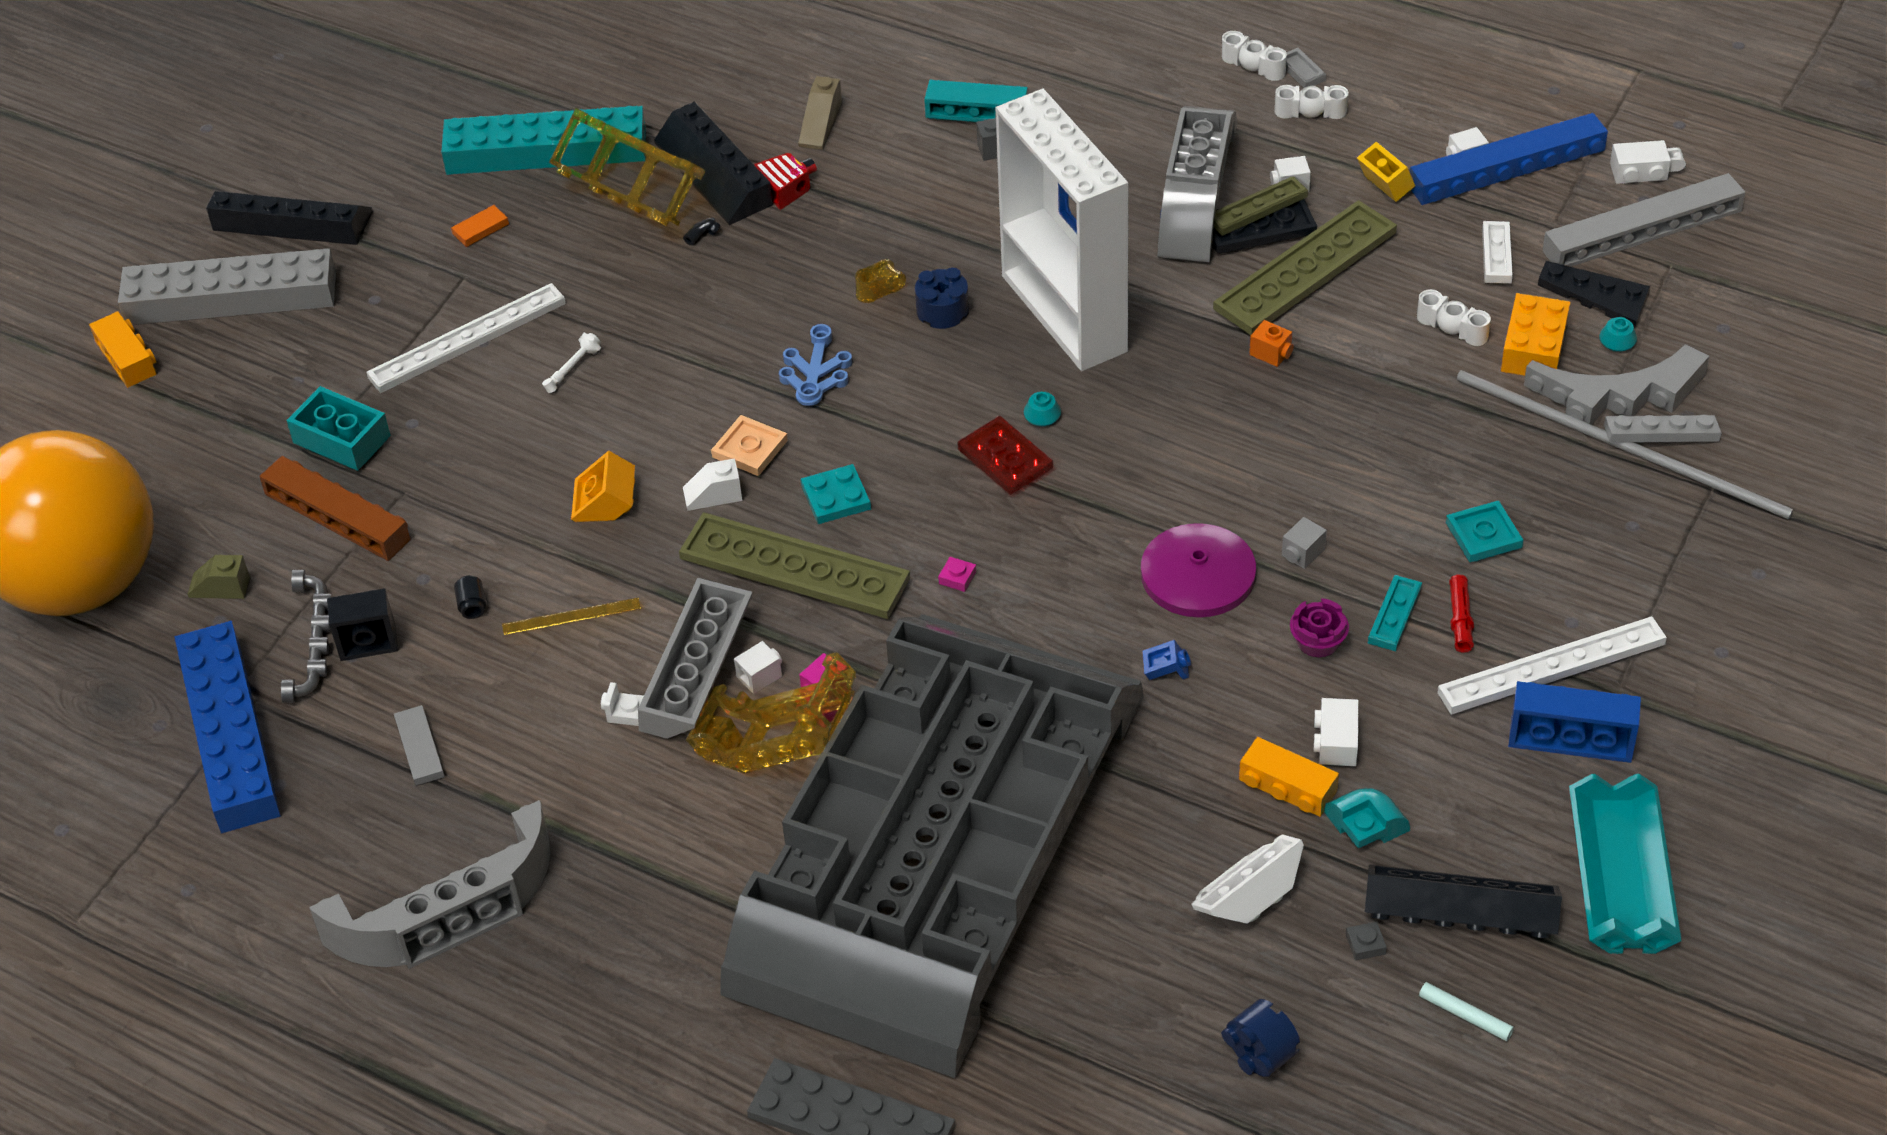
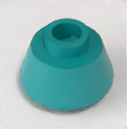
M1616 317L1610 319L1602 328L1599 339L1607 349L1614 352H1624L1636 344L1637 335L1633 324L1628 319Z
M1048 392L1034 393L1030 396L1024 407V417L1026 420L1039 427L1053 424L1061 415V408L1058 402Z

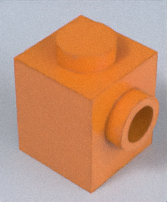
M1264 320L1250 336V355L1278 367L1284 359H1288L1292 354L1294 348L1292 344V331Z

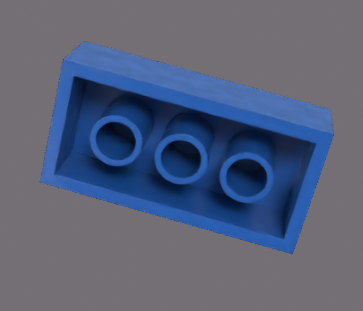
M1517 681L1508 747L1631 763L1639 728L1641 697Z

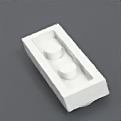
M1483 221L1482 238L1485 283H1512L1510 223Z

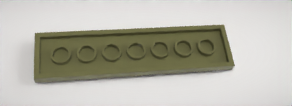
M1358 200L1213 301V310L1251 335L1264 320L1272 322L1397 232V224Z
M705 512L702 513L679 550L681 560L885 619H889L910 580V571Z

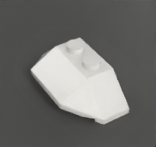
M1282 834L1275 838L1273 843L1263 845L1248 854L1203 888L1192 903L1193 909L1212 916L1247 924L1256 920L1260 913L1272 904L1279 902L1283 895L1293 888L1304 846L1302 840Z

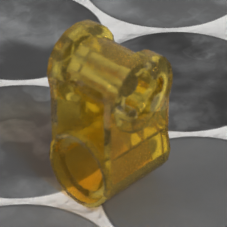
M882 259L878 263L856 272V298L860 302L871 303L890 293L897 292L905 285L906 276L894 268V263L890 259Z

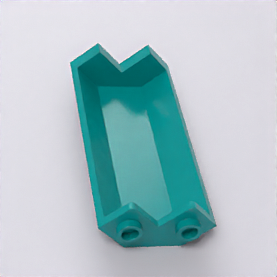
M1590 774L1570 785L1569 790L1589 940L1610 954H1623V948H1642L1643 954H1656L1681 942L1657 785L1641 774L1630 776L1614 786L1598 775Z

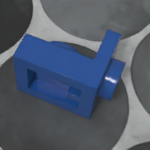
M1175 640L1143 650L1144 674L1149 680L1177 671L1182 679L1189 678L1188 666L1191 665L1190 656L1186 649L1182 650Z

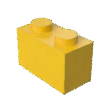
M1375 142L1357 157L1365 177L1395 202L1415 187L1408 167L1379 143Z

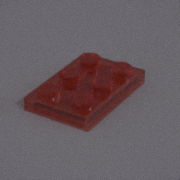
M1001 416L996 417L957 442L958 450L1010 495L1053 469V460Z

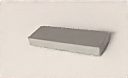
M423 706L394 713L415 786L443 778L444 773Z

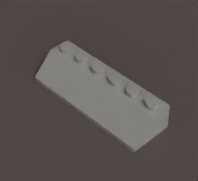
M697 578L638 708L640 732L667 739L696 727L752 598L751 591Z

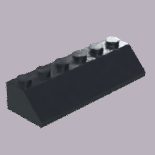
M695 102L672 111L655 137L654 143L728 225L773 206L770 181Z
M214 191L206 207L213 231L351 245L358 244L373 212L372 207L220 191Z
M1369 864L1364 912L1371 913L1370 917L1376 919H1389L1390 915L1402 916V920L1409 923H1421L1422 919L1435 920V925L1443 927H1453L1454 923L1467 924L1466 928L1471 930L1484 931L1486 926L1497 927L1499 932L1505 934H1518V930L1531 931V936L1550 938V934L1558 935L1562 895L1559 886Z

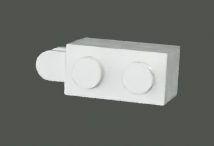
M1664 140L1613 144L1610 160L1616 184L1667 180L1669 172L1680 171L1686 166L1681 149L1667 148Z

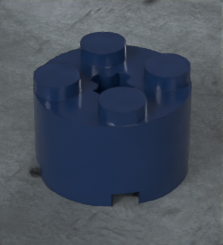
M951 267L932 271L926 270L919 274L915 284L916 313L921 322L924 320L930 323V327L946 329L958 325L960 319L964 316L965 318L969 313L968 284L959 269Z
M1265 999L1255 1001L1227 1024L1221 1034L1224 1041L1232 1047L1239 1057L1238 1065L1246 1074L1251 1075L1254 1072L1260 1076L1267 1077L1299 1053L1300 1049H1296V1045L1300 1043V1039L1290 1019L1282 1011L1276 1014L1269 1008L1273 1003Z

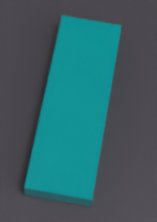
M1394 575L1368 636V644L1392 651L1397 650L1422 590V582Z

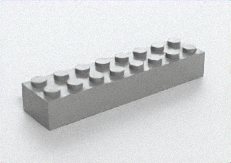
M330 248L129 266L122 268L118 305L123 319H129L132 325L334 307L336 269Z

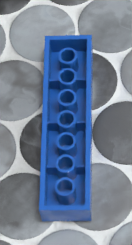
M232 621L174 636L212 810L221 834L281 817L245 664Z

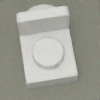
M611 682L608 692H604L601 698V709L605 710L607 722L639 726L638 708L644 696L619 693L617 683Z

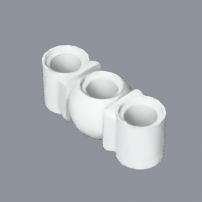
M1228 31L1222 36V59L1224 62L1235 64L1236 66L1241 64L1248 71H1259V75H1264L1272 81H1278L1285 77L1287 53L1282 48L1271 45L1267 48L1263 42L1259 40L1249 41L1248 36H1244L1238 31Z
M1282 85L1275 92V114L1280 118L1287 119L1292 117L1298 118L1299 113L1307 118H1315L1323 113V118L1341 119L1347 114L1349 92L1345 87L1339 85L1324 86V91L1316 86H1307L1299 91V86Z
M1425 290L1420 293L1417 309V319L1420 323L1431 325L1433 328L1439 326L1446 334H1459V339H1464L1473 346H1481L1488 341L1491 318L1487 312L1476 310L1473 307L1469 310L1467 306L1459 301L1448 302L1449 297L1442 296L1436 290Z

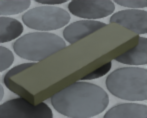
M1294 176L1289 177L1216 210L1213 227L1223 236L1307 198L1308 190Z

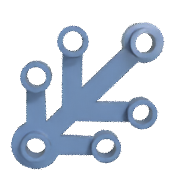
M825 324L815 325L810 330L811 342L814 344L810 364L799 355V351L795 348H788L783 352L784 363L788 366H795L807 377V380L803 382L795 375L793 368L783 367L779 370L780 382L784 385H791L797 390L796 399L802 405H815L822 400L823 393L834 386L843 388L848 385V373L844 370H836L832 373L831 377L818 383L819 378L838 367L846 369L852 365V355L848 351H840L836 354V357L822 364L824 350L832 341L831 328Z

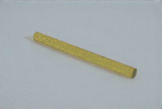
M632 598L503 623L502 628L504 635L641 608L639 598Z

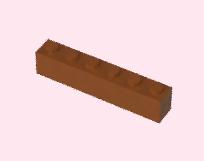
M281 456L259 476L265 495L387 561L394 557L411 540L408 524L401 516H395L385 511L380 505H374L366 501L361 495L351 493L339 483H333L323 478L318 472H312L304 468L295 460L291 461Z

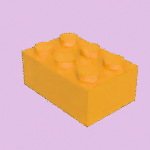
M1516 293L1503 350L1501 372L1525 376L1526 366L1532 360L1558 369L1570 301Z

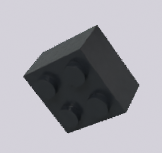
M385 588L327 598L329 625L340 661L398 651L396 625Z

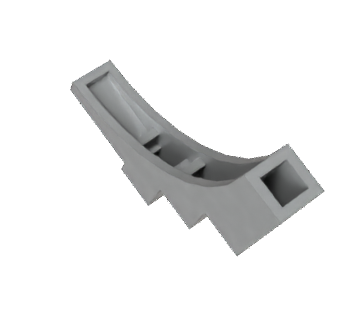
M1685 344L1674 355L1654 366L1618 375L1570 373L1532 360L1526 366L1524 386L1566 406L1565 414L1591 425L1606 408L1619 415L1635 416L1647 401L1672 413L1706 375L1709 355Z

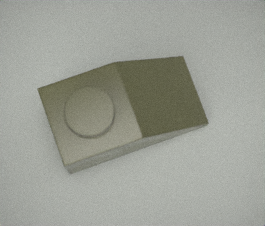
M214 555L194 572L188 597L244 599L250 575L243 555Z

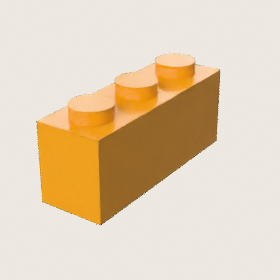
M117 311L89 324L97 346L127 388L156 375L153 366L156 363V359L150 348L145 350L146 346L140 334H134L135 330L129 319L124 320Z
M1258 736L1240 761V781L1249 787L1258 788L1271 794L1278 800H1284L1299 807L1304 812L1312 813L1319 817L1323 814L1326 803L1333 799L1338 790V772Z

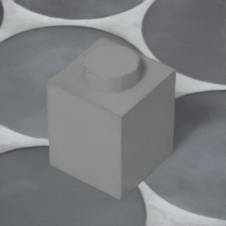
M1303 517L1283 536L1282 556L1289 562L1305 569L1325 550L1327 530Z

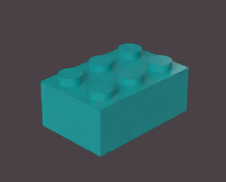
M319 386L286 420L294 444L357 471L391 436L385 413L322 386Z

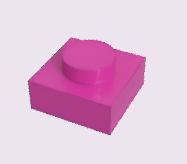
M949 557L938 576L939 584L965 592L976 574V564Z

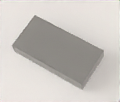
M1299 48L1286 52V72L1303 88L1315 86L1326 81V73Z

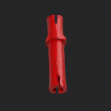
M1458 574L1449 579L1453 613L1450 624L1451 630L1454 632L1455 649L1459 652H1469L1474 647L1472 636L1474 619L1470 614L1468 578Z

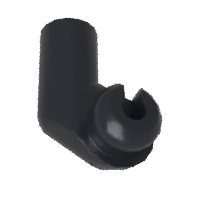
M708 217L694 224L683 236V240L688 245H693L706 230L711 235H714L721 228V225L715 221V218Z

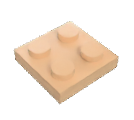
M740 415L711 449L712 458L720 461L735 458L737 468L759 476L788 441L787 433Z

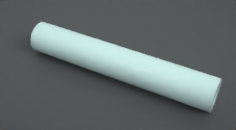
M1428 982L1423 985L1419 993V997L1506 1042L1513 1033V1026Z

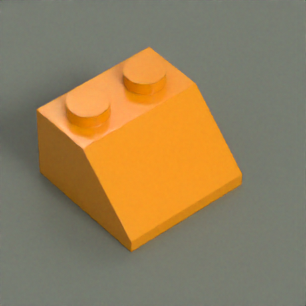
M607 451L577 476L574 483L571 520L575 522L615 521L623 513L629 512L634 503L635 465L613 452Z

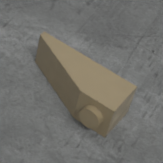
M816 76L808 97L798 142L799 147L823 150L842 103L840 79Z

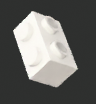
M1322 698L1321 710H1315L1314 728H1320V734H1314V752H1320L1319 764L1356 766L1358 751V700Z

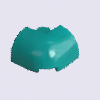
M1372 788L1357 789L1326 803L1324 813L1340 834L1346 832L1358 849L1378 839L1386 843L1410 831L1409 820L1394 801L1380 790Z

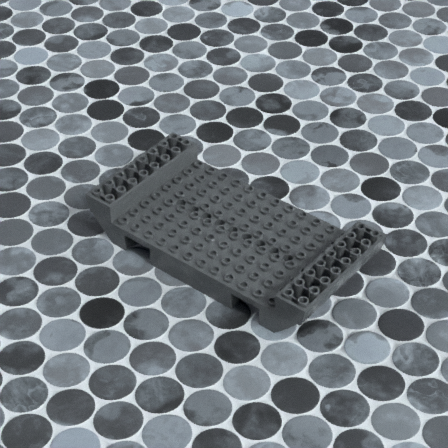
M921 614L919 618L904 617L898 619L886 640L888 665L875 688L860 685L783 819L785 846L769 874L754 870L740 894L725 959L721 966V996L955 1078L981 1027L979 1005L1112 738L1123 740L1144 698L1142 683L1139 680ZM986 720L994 722V725L990 727H982L979 724ZM973 743L982 745L977 750L969 749L967 746ZM962 765L970 767L969 771L963 773L955 769ZM949 788L958 790L955 795L951 796L942 793ZM937 811L946 814L940 819H934L930 816ZM923 835L933 837L930 842L925 843L917 840ZM912 858L921 861L917 866H908L905 862ZM899 882L908 885L906 889L901 891L892 888L894 884ZM885 907L895 909L890 915L879 913V910Z

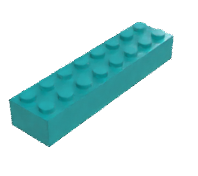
M643 106L444 119L441 153L446 175L645 161L646 125Z

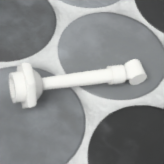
M592 333L582 334L579 338L581 349L559 371H556L551 378L546 379L542 383L548 393H552L557 389L556 384H559L564 379V376L585 353L593 355L598 353L601 347L599 346L600 340Z

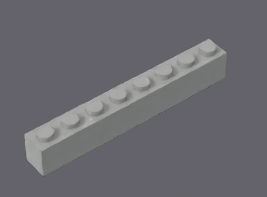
M1727 173L1546 231L1542 251L1550 262L1572 267L1741 212L1745 191Z

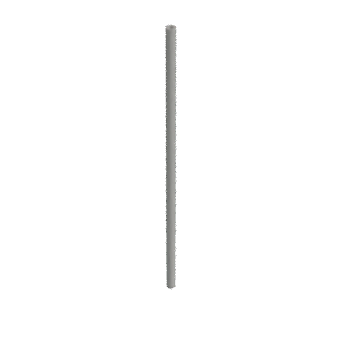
M1461 370L1457 375V380L1778 516L1789 520L1793 514L1794 509L1634 442L1610 443L1606 431L1465 371Z

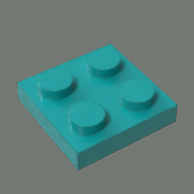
M854 464L801 478V487L817 524L871 510L870 500Z
M1499 500L1446 515V524L1470 563L1523 547V538Z

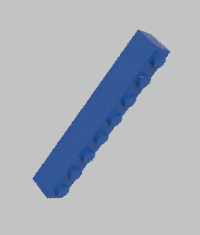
M1590 113L1411 166L1409 172L1415 183V187L1411 191L1421 205L1605 151L1608 130L1594 113Z

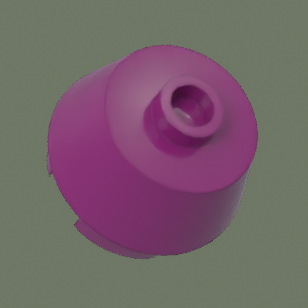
M1321 598V602L1306 604V601H1304L1295 609L1290 620V630L1302 652L1312 657H1326L1333 654L1344 641L1349 631V623L1346 616L1342 613V607L1332 600Z

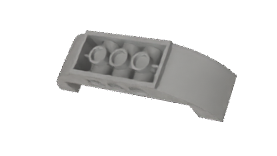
M1192 106L1181 108L1166 172L1157 257L1201 262L1210 261L1217 202L1230 142L1234 143L1237 129L1235 110Z
M540 800L530 805H525L511 813L519 843L512 844L494 855L482 858L462 870L454 871L449 876L432 884L424 885L419 890L402 898H397L379 909L367 912L361 917L352 920L339 894L323 899L309 907L323 946L334 954L354 963L377 967L407 965L408 969L523 915L522 909L534 897L543 883L549 867L551 854L549 835Z

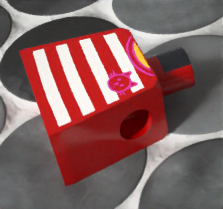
M785 153L754 164L770 181L773 203L780 210L810 190L809 175L817 171L816 165L811 158L799 162L791 153Z

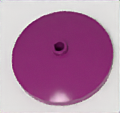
M1185 524L1162 532L1149 543L1141 560V580L1150 598L1164 609L1187 617H1211L1231 611L1249 596L1256 579V561L1247 543L1235 533L1210 524Z

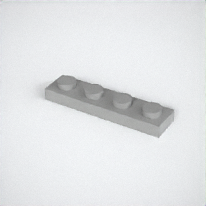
M1715 415L1605 416L1604 428L1610 443L1719 442L1721 437V430Z

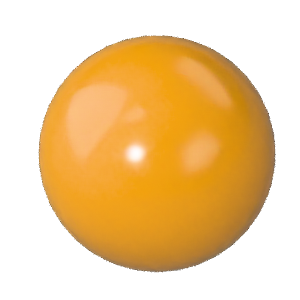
M51 430L30 433L0 447V598L21 610L34 614L69 616L96 609L121 594L135 579L145 563L151 547L154 529L150 496L143 480L132 464L120 452L95 437L72 431Z

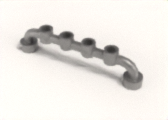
M292 570L291 581L293 593L305 592L306 587L315 589V594L313 595V615L311 617L312 631L309 639L310 654L307 662L308 676L307 681L301 685H296L294 679L282 680V703H295L296 697L305 696L317 687L319 677L327 676L326 659H321V654L329 653L328 637H323V632H330L329 616L325 615V611H328L327 598H331L332 594L327 593L326 586L321 579L305 575V570Z

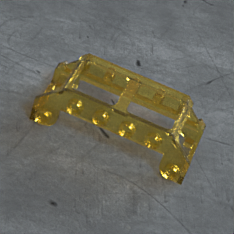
M575 108L549 162L558 167L557 173L569 179L573 175L589 183L588 189L600 195L603 191L609 193L607 198L619 204L624 200L628 202L627 208L639 214L643 209L647 211L646 217L665 226L668 223L679 226L680 221L676 220V216L693 181L696 178L701 180L706 171L692 162L667 153ZM579 123H583L600 132L603 136L587 171L583 174L561 164V158ZM616 143H622L646 155V161L628 195H624L598 181ZM658 162H662L684 173L665 213L639 201Z
M835 652L826 655L822 663L825 670L819 682L757 700H752L744 691L739 692L737 698H731L725 694L727 687L724 684L715 686L706 701L696 727L690 731L686 741L705 760L741 773H748L819 755L823 752L854 697L852 686L856 679V671ZM717 706H720L728 715L751 723L739 747L726 750L714 737L704 734ZM838 710L832 723L823 715L824 713ZM793 721L797 722L791 734L762 741L770 728Z

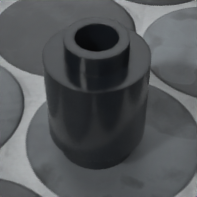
M471 575L461 577L454 584L458 611L464 618H478L484 614V609L486 608L482 581L478 577Z

